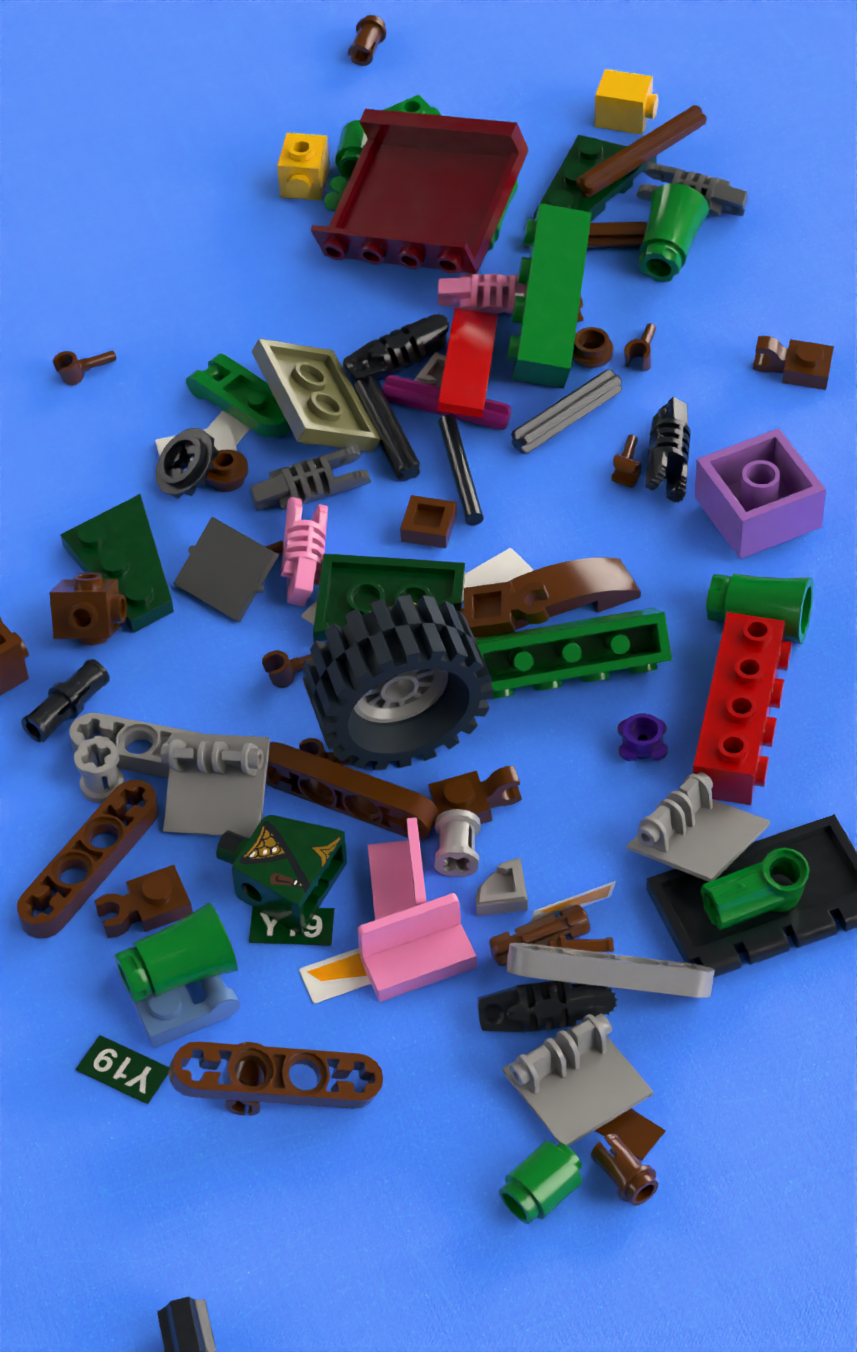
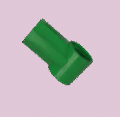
M775 849L767 854L763 862L703 884L700 892L704 902V909L711 923L715 924L719 930L768 911H789L797 905L809 877V866L802 854L794 849ZM783 875L789 878L793 885H779L771 876Z

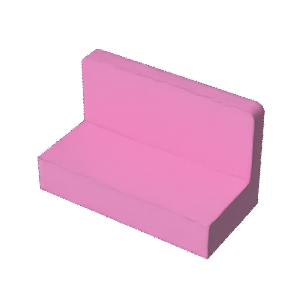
M417 817L406 818L408 840L367 844L375 920L427 902Z
M455 893L368 922L357 928L361 963L379 1002L477 968V955L462 927L460 902Z

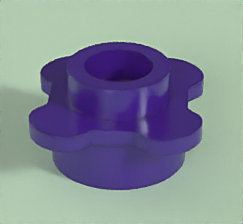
M646 713L635 714L621 721L617 727L618 734L622 736V744L618 749L620 757L626 761H633L636 758H651L658 761L665 758L668 754V746L663 743V735L667 731L665 722Z

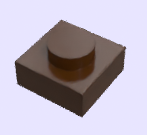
M411 495L400 528L401 542L447 549L457 516V503Z

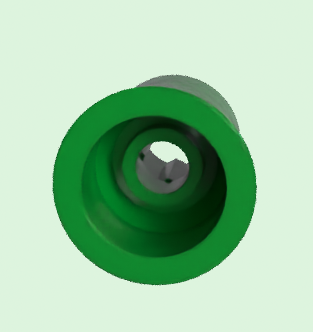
M669 183L657 187L651 195L649 218L640 247L638 264L641 272L652 277L655 281H672L673 276L679 274L686 262L696 234L708 216V203L697 190L683 184Z
M735 573L730 577L714 574L707 594V619L725 622L727 612L783 620L785 621L784 638L803 644L812 612L813 578L759 577Z
M210 902L184 919L132 943L133 948L131 947L114 954L118 971L133 1002L143 1000L152 994L154 997H157L178 987L209 977L238 971L236 957L229 937Z

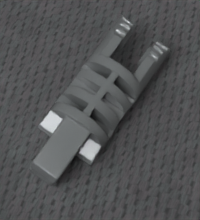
M647 162L644 172L648 177L665 183L683 184L701 193L709 206L708 215L720 217L721 213L744 216L748 204V193L745 190L730 186V181L692 171L687 172L684 169L654 162ZM642 184L639 186L636 196L642 200L651 201L653 191L659 186Z
M358 445L349 446L314 459H308L289 467L269 472L270 479L252 485L250 488V495L256 511L278 505L281 506L283 511L287 510V503L290 497L302 499V504H307L323 499L326 496H332L369 484L371 480L367 470L364 469L334 477L332 469L353 463L360 458L361 453Z

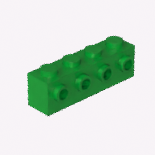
M540 203L535 220L527 218L523 245L530 246L529 258H521L517 283L525 285L523 297L516 296L512 313V322L519 323L518 336L510 335L506 362L514 363L511 380L562 389L565 387L572 364L592 212Z
M654 607L515 631L513 633L475 638L492 679L491 685L494 689L492 699L514 695V688L533 685L535 691L558 688L563 686V679L581 676V682L604 680L610 678L609 671L628 668L630 674L650 672L658 669L657 663L672 660L665 612Z

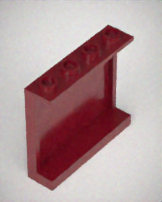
M364 109L359 123L367 137V141L328 227L312 225L310 230L324 256L334 260H361L374 265L386 263L403 265L410 269L429 268L443 270L451 274L459 272L478 274L529 151L518 123Z

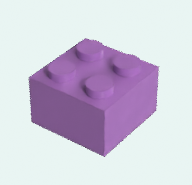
M780 428L696 460L695 498L739 559L822 528L826 488Z

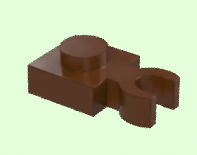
M511 581L464 588L463 615L474 638L515 632L516 620L524 619L530 624H541L549 620V615L544 605L531 606L536 601L549 599V594L543 583H530L519 592H515Z
M174 864L126 881L128 894L124 896L105 894L94 901L99 917L110 913L118 914L114 918L103 921L107 938L123 935L129 930L131 924L139 921L144 932H148L183 919L193 913L190 899Z

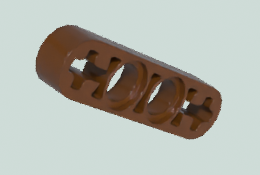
M270 742L266 785L408 838L406 818L417 817L419 840L427 838L434 827L439 811L436 805L426 796L289 745Z
M129 780L116 787L24 891L17 902V912L25 933L40 939L49 938L60 932L153 825L158 817L159 807L155 790L149 783L141 780ZM140 801L144 802L143 807H140L137 804H139ZM128 803L134 805L127 812L126 805ZM110 832L118 836L116 843L107 848H97L91 844L93 838L101 833ZM71 868H81L87 872L86 877L75 884H66L60 880L61 875ZM50 890H52L55 893L53 897L51 895ZM50 906L51 913L49 915L39 913L36 917H33L32 912L35 909L43 912Z
M201 1041L189 1042L180 1047L174 1055L168 1071L169 1079L174 1089L182 1095L193 1098L350 1109L363 1108L371 1103L383 1084L382 1069L377 1061L368 1055L360 1053ZM191 1058L199 1059L198 1064L200 1068L216 1070L221 1063V1059L227 1060L223 1071L224 1084L218 1083L221 1072H204L201 1079L195 1081L192 1080L191 1071L184 1070L182 1067H186ZM244 1060L257 1063L263 1070V1082L258 1086L252 1087L242 1084L235 1074L237 1063ZM297 1064H304L312 1068L317 1076L316 1087L311 1090H301L295 1087L290 1081V1068ZM329 1067L334 1069L331 1075L333 1079H346L352 1070L359 1071L360 1079L369 1082L360 1093L354 1091V1085L349 1081H336L331 1088V1092L326 1090L330 1078Z

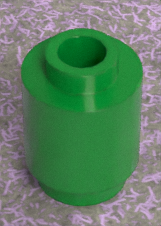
M359 120L350 121L342 128L335 157V163L340 175L347 180L350 179L367 141Z
M544 1141L505 1176L506 1184L499 1189V1195L509 1211L523 1223L530 1224L535 1218L544 1219L582 1184V1177L579 1172L582 1168L581 1161L564 1143L555 1145L549 1141Z

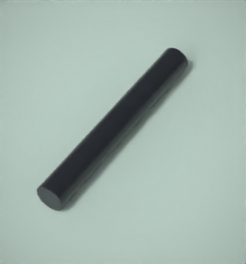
M444 415L439 419L438 424L464 518L468 525L475 526L484 519L456 418L453 415Z

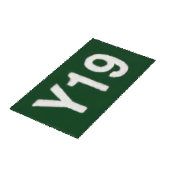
M252 907L248 943L332 945L335 908H319L301 935Z
M102 1035L98 1036L75 1069L146 1104L150 1102L169 1074L168 1066Z

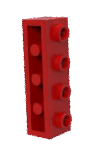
M731 612L726 614L693 764V774L702 772L711 778L713 782L711 789L712 799L751 805L755 786L765 787L769 757L761 756L763 746L773 747L777 718L769 717L771 708L780 709L785 680L778 679L777 675L778 670L788 671L792 642L783 641L785 621Z

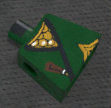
M268 815L263 817L250 838L227 830L218 843L216 857L233 865L235 894L240 900L302 935L347 864L345 832L321 825Z

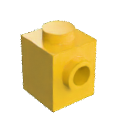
M605 69L595 93V127L643 135L648 118L655 119L658 108L659 96L658 94H652L653 76Z
M286 133L277 164L280 198L322 200L330 170L328 136Z

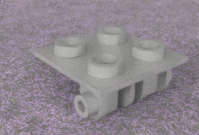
M173 732V740L170 744L162 745L160 754L161 762L170 766L163 832L222 836L227 830L250 838L263 816L270 738Z
M702 772L690 774L684 779L683 785L679 787V791L670 792L666 799L657 805V809L650 816L644 817L639 822L637 836L627 844V850L711 882L770 825V820L712 799L711 789L713 782L711 778Z
M602 1013L596 1017L592 1014L586 1015L583 1021L567 1031H559L555 1038H547L543 1041V1045L526 1055L520 1054L516 1057V1061L502 1068L503 1074L557 1142L564 1143L567 1146L572 1145L654 1095L653 1090L607 1036L612 1033V1027L609 1020Z

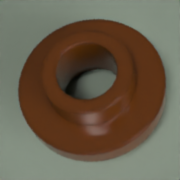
M586 327L579 330L575 334L573 362L587 368H596L607 364L612 359L614 350L613 343L609 339L608 334L597 327Z
M219 450L218 456L212 461L216 470L209 472L205 479L217 491H234L242 486L248 474L247 459L243 454L235 450Z

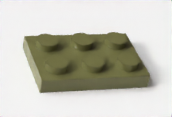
M260 338L257 340L251 353L297 442H302L306 445L316 444L341 449L358 445L360 451L373 452L381 438L333 350Z

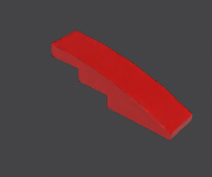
M455 307L437 411L483 418L498 314Z

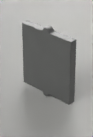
M211 517L196 545L189 547L188 552L190 555L173 584L232 619L241 622L256 594L263 592L264 586L262 584L279 554L216 518Z

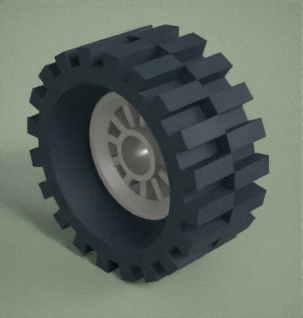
M410 595L397 596L396 605L388 607L384 599L372 602L370 604L373 611L361 615L358 609L346 614L348 624L341 628L333 623L324 631L328 641L326 643L315 641L310 648L313 659H305L303 666L306 676L303 677L304 686L325 743L329 750H333L335 757L342 762L349 757L352 766L363 768L370 761L373 770H386L390 761H396L398 768L411 766V758L422 755L424 761H427L437 756L435 749L444 744L448 749H451L460 743L457 734L461 731L471 734L478 726L474 716L485 717L490 707L486 699L493 698L492 679L468 622L461 611L456 612L454 605L444 601L438 606L435 598L430 596H422L418 604L413 603Z

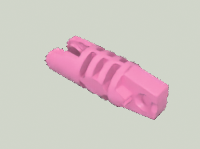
M470 273L461 274L460 278H440L438 281V305L487 313L502 314L503 312H508V314H512L516 298L515 293H524L525 285L517 283L518 275L510 274L509 276H504L503 274L478 275Z
M290 497L286 510L281 576L288 578L287 603L305 607L307 599L313 592V586H319L323 553H325L328 506L319 504L312 515L311 521L301 520L302 499Z

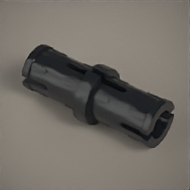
M88 659L64 683L58 682L54 684L48 691V697L29 715L22 718L21 723L24 731L36 742L40 743L42 741L43 743L68 718L74 719L78 717L84 710L83 704L109 683L110 676L104 666L94 659Z

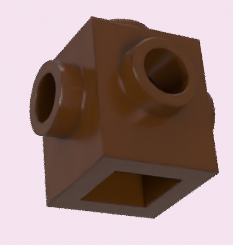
M81 573L75 575L73 579H62L49 592L53 639H78L79 643L83 645L101 644L106 642L107 638H111L121 626V623H124L126 620V598L124 594H119L118 579H102V574Z

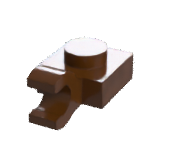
M758 336L753 369L764 373H783L782 383L826 390L834 346L790 339L789 346L786 348L774 337Z
M514 766L499 768L482 782L476 770L428 784L430 797L438 808L439 814L454 809L467 810L476 814L480 818L481 824L492 821L491 808L512 805L522 800L518 789L520 781Z

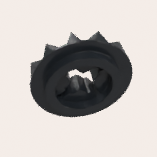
M199 428L186 429L173 437L163 449L157 462L156 481L159 488L166 494L179 499L184 494L193 496L197 485H206L205 477L209 472L216 470L212 463L219 454V451L214 446L215 439Z

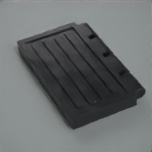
M834 814L752 842L716 878L719 879L763 862L767 854L775 849H794L807 860L809 877L799 902L789 911H768L719 930L715 924L711 923L704 909V902L700 892L702 885L708 883V881L676 868L647 878L646 890L684 963L713 968L714 977L741 968V961L738 955L741 952L746 962L752 965L789 952L787 936H790L796 948H800L837 935V927L834 921L836 919L845 932L857 928V851L836 815ZM783 875L771 876L779 885H793L790 879Z

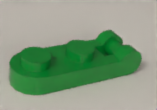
M219 353L208 362V368L204 371L196 370L186 378V385L196 398H206L256 433L264 437L275 438L291 431L267 382L225 354Z

